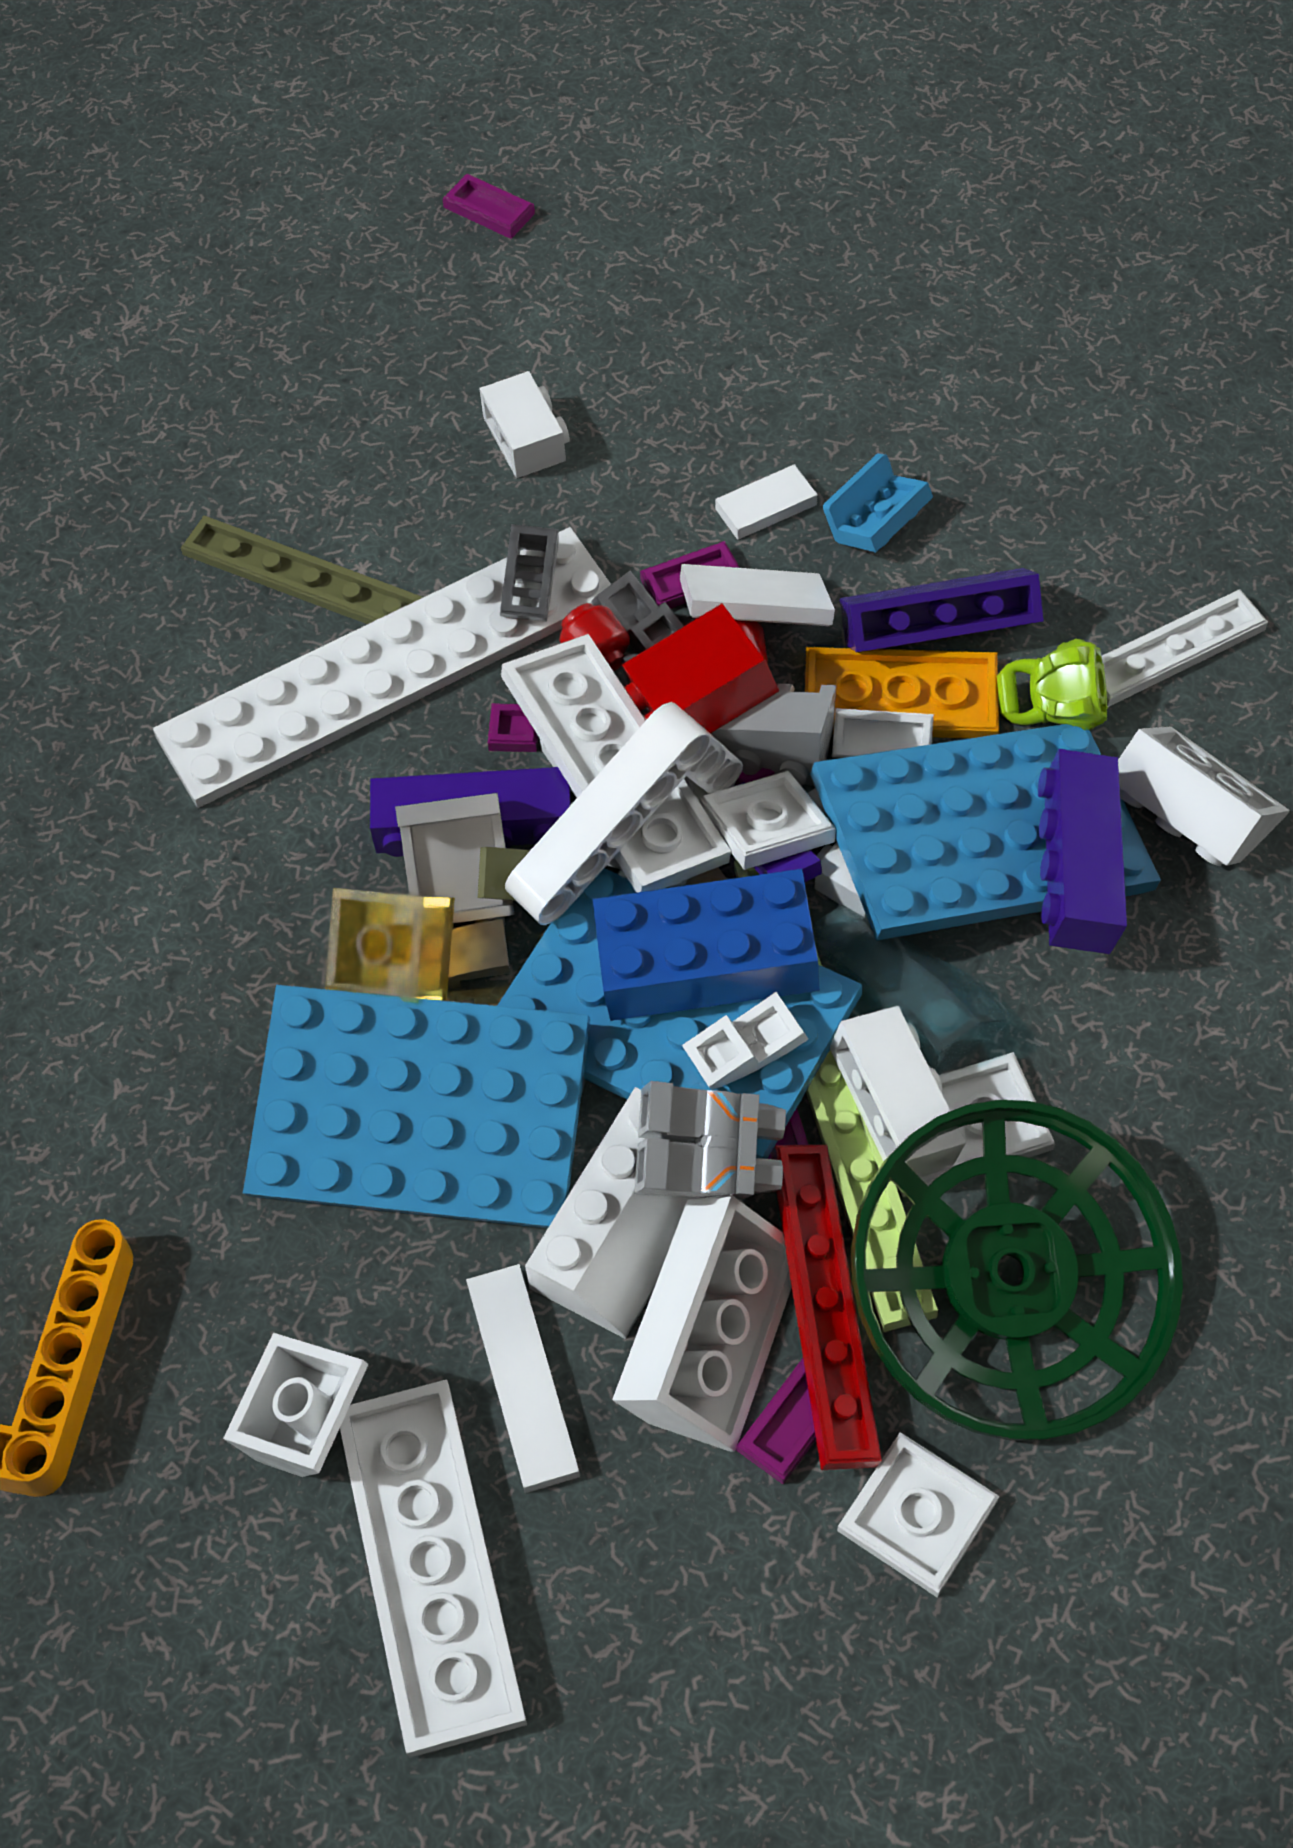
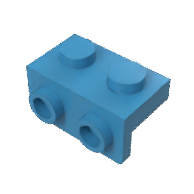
M877 453L824 503L823 510L836 542L877 552L909 520L917 515L918 511L933 498L928 482L894 475L888 456Z

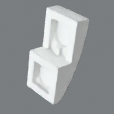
M775 992L733 1022L725 1015L682 1046L709 1088L714 1090L763 1068L809 1039L778 993Z

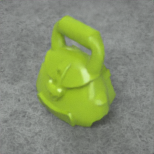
M1074 639L1067 643L1063 642L1055 651L1042 659H1020L1008 663L997 675L1000 715L1012 724L1033 725L1041 722H1053L1060 725L1069 724L1077 726L1083 730H1093L1096 726L1103 724L1107 720L1108 706L1104 663L1100 648L1091 642L1081 639ZM1016 672L1030 675V695L1033 708L1025 713H1019Z

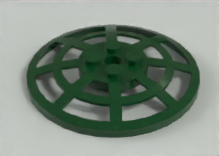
M993 1100L965 1105L937 1116L906 1137L884 1160L868 1185L856 1217L851 1246L852 1284L859 1315L873 1348L891 1375L915 1400L946 1421L977 1434L1004 1440H1044L1077 1433L1105 1421L1130 1403L1153 1378L1170 1348L1179 1321L1183 1291L1181 1252L1172 1218L1155 1184L1141 1164L1116 1139L1096 1125L1061 1108L1032 1101ZM1005 1121L1024 1122L1049 1128L1076 1140L1090 1151L1070 1175L1040 1160L1019 1155H1006ZM982 1123L983 1157L973 1158L952 1167L934 1179L929 1185L906 1164V1161L917 1150L938 1136L965 1125ZM1107 1165L1121 1178L1138 1203L1150 1230L1154 1247L1120 1250L1118 1239L1108 1217L1095 1198L1087 1191ZM1007 1173L1033 1177L1056 1189V1192L1041 1210L1021 1203H1010ZM978 1175H985L987 1207L973 1213L965 1220L940 1198L946 1191L958 1183ZM892 1181L913 1203L900 1232L896 1254V1268L866 1269V1248L870 1224L882 1193L889 1182ZM1074 1205L1090 1224L1099 1243L1101 1253L1076 1255L1068 1236L1059 1226L1060 1222ZM927 1216L949 1237L944 1251L942 1266L913 1267L916 1238L921 1224ZM1002 1256H1011L1021 1264L1023 1278L1018 1286H1010L999 1277L997 1267ZM1157 1269L1158 1294L1155 1317L1146 1344L1137 1358L1109 1339V1336L1115 1327L1122 1306L1124 1273ZM1105 1275L1103 1302L1097 1320L1091 1326L1069 1308L1077 1291L1078 1278ZM946 1289L951 1304L960 1316L943 1339L936 1333L926 1318L916 1290ZM899 1291L902 1305L912 1327L924 1345L933 1353L917 1378L901 1364L886 1341L874 1314L869 1292ZM1055 1326L1079 1345L1075 1351L1061 1361L1046 1368L1035 1370L1029 1337ZM978 1331L994 1338L1005 1339L1011 1372L985 1368L967 1360L961 1354ZM1094 1356L1124 1376L1112 1391L1089 1407L1064 1418L1047 1421L1039 1387L1048 1386L1070 1377L1087 1365ZM951 1369L959 1375L981 1385L1004 1390H1016L1023 1423H1003L976 1417L949 1405L936 1396L935 1392Z

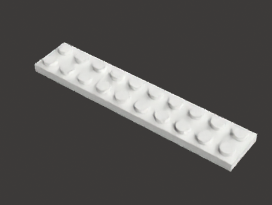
M568 527L558 532L559 543L547 621L500 616L507 562L506 557L154 727L153 731L196 807L200 808L563 629L561 623L566 615L582 604L591 603L593 598L610 586L611 583L571 527ZM525 549L520 551V555L544 558L546 553ZM518 565L517 571L543 573L544 567ZM515 581V587L541 590L542 583ZM513 596L512 605L539 607L540 599Z

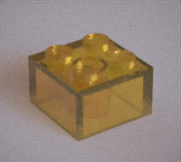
M333 888L325 989L399 996L402 1001L418 1003L419 998L447 1001L455 898L371 889Z

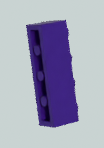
M1025 568L839 598L846 646L855 652L1044 621L1039 574Z
M1058 749L1050 767L1042 769L1038 782V796L1045 798V809L1042 812L1039 824V836L1041 839H1046V851L1041 861L1040 877L1042 881H1047L1048 892L1042 905V923L1049 925V946L1111 954L1127 927L1118 757Z
M558 767L370 778V831L376 854L386 853L394 857L404 856L400 827H398L396 806L498 793L505 847L510 848L512 845L526 844L536 845L572 804L571 787Z

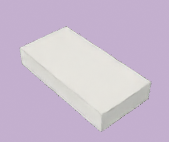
M795 464L715 499L716 511L737 540L817 505V493Z
M835 708L832 758H846L931 745L934 714Z

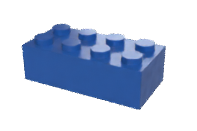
M802 869L592 899L603 992L610 1021L766 999L775 992L779 996L820 991L818 958Z

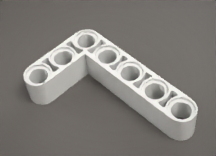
M673 702L663 704L648 717L516 866L505 883L506 891L540 925L554 922L572 905L686 776L711 794L728 789L735 783L742 772V762L677 704Z

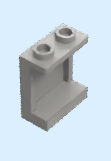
M498 793L396 806L397 823L401 832L412 910L411 920L413 929L424 927L425 936H430L454 929V923L473 920L475 923L503 919L505 926V916L515 914L513 901L478 898L480 847L506 848Z

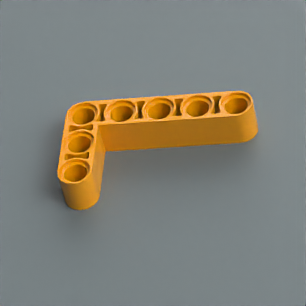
M105 1219L90 1221L77 1231L73 1239L12 1426L0 1424V1491L44 1497L54 1493L67 1476L133 1266L134 1256L120 1229L113 1222ZM115 1246L112 1253L107 1257L93 1260L96 1252L101 1248ZM98 1296L95 1305L90 1309L77 1311L79 1304L84 1299ZM81 1348L79 1356L73 1362L60 1364L62 1356L68 1350ZM64 1401L63 1408L56 1416L42 1419L46 1407L53 1402ZM38 1455H47L46 1462L39 1471L33 1474H24L25 1467L32 1458Z

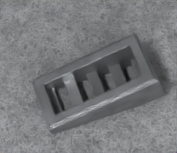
M511 524L500 616L547 621L559 543L558 529ZM520 550L546 552L545 558L520 555ZM518 565L544 567L543 573L517 571ZM515 581L542 583L541 590L515 587ZM513 596L540 599L539 607L512 605Z

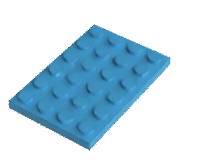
M1062 724L814 762L810 773L827 818L836 828L835 838L876 941L1041 912L1045 895L1048 892L1047 881H1042L1040 877L1041 861L1046 851V839H1041L1039 836L1040 818L1045 809V798L1038 796L1040 773L1044 767H1050L1058 749L1101 755L1090 730ZM1120 798L1125 896L1153 891L1157 888L1161 879L1124 801Z
M604 868L572 905L549 925L497 1006L589 1015L591 1021L584 1079L624 1099L629 1098L635 1087L641 1090L650 1081L673 1083V1086L711 1090L682 1045L725 1015L733 1022L765 999L610 1021L603 992L592 899L637 892L627 878ZM818 965L820 991L780 996L809 1040L763 1068L714 1089L738 1094H758L759 1103L769 1104L786 1110L785 1127L830 1051L831 1042L840 1022L849 1018L862 995V984ZM757 1139L756 1158L767 1159L777 1140Z
M276 985L243 1194L250 1197L548 1229L569 1195L591 1021L589 1015Z

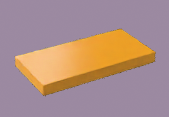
M806 647L805 692L819 693L821 685H836L835 708L934 714L932 737L976 738L999 734L997 652L874 649L855 652L851 648Z

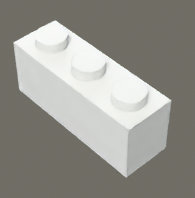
M899 1006L840 1022L831 1042L830 1050L884 1162L906 1137L937 1116L951 1110L942 1094L940 1077L935 1069L929 1068L920 1050L918 1033L911 1023L906 1022ZM964 1126L938 1136L917 1150L906 1161V1164L919 1177L952 1168L966 1145Z

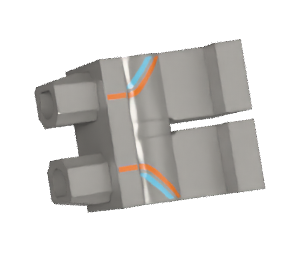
M650 1081L641 1089L638 1138L646 1139L637 1146L634 1194L702 1198L732 1195L738 1200H743L754 1194L780 1190L783 1179L782 1160L756 1158L757 1139L777 1141L783 1139L786 1110L769 1104L759 1103L758 1094L677 1087L673 1086V1083ZM669 1141L692 1142V1143H694V1144H689V1143H677V1142H669Z

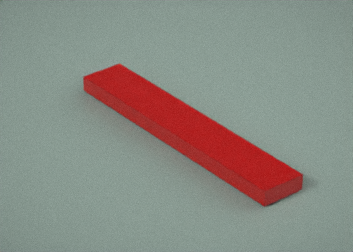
M775 1145L770 1154L771 1159L782 1160L783 1165L782 1188L777 1191V1198L821 1470L876 1468L882 1462L828 1146Z

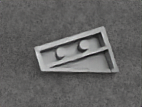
M778 684V693L711 733L742 762V772L744 774H756L761 768L771 769L774 771V775L789 771L801 786L804 784L815 786L810 775L814 762L826 761L833 741L836 685H821L819 693L794 692L793 684Z

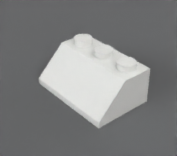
M1172 727L1138 729L1118 759L1120 798L1136 808L1145 806L1158 816L1155 822L1162 829L1177 837H1181L1182 834L1198 845L1195 851L1202 858L1216 866L1240 863L1290 811Z

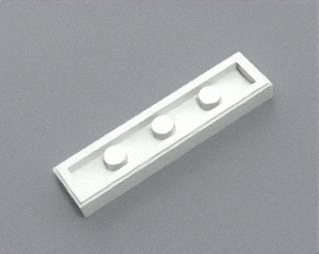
M1239 589L1102 655L1107 706L1114 705L1265 631L1268 621Z
M517 1264L466 1279L525 1493L580 1477L520 1265Z

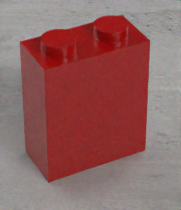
M723 603L622 664L631 683L624 686L626 692L639 711L645 708L649 710V713L644 715L645 720L663 704L673 702L709 733L716 731L779 692L766 660Z

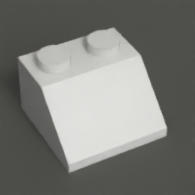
M273 1333L223 1439L254 1460L300 1477L318 1474L368 1367V1363L359 1358Z

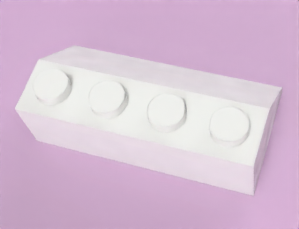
M636 1087L525 1265L531 1290L625 1339L653 1293L687 1200L702 1198L634 1194L637 1146L646 1139L638 1138L641 1090ZM669 1141V1142H677V1143H689V1144H694V1143H692V1142Z
M732 1195L688 1199L612 1400L648 1424L730 1452H735L792 1288L783 1232Z

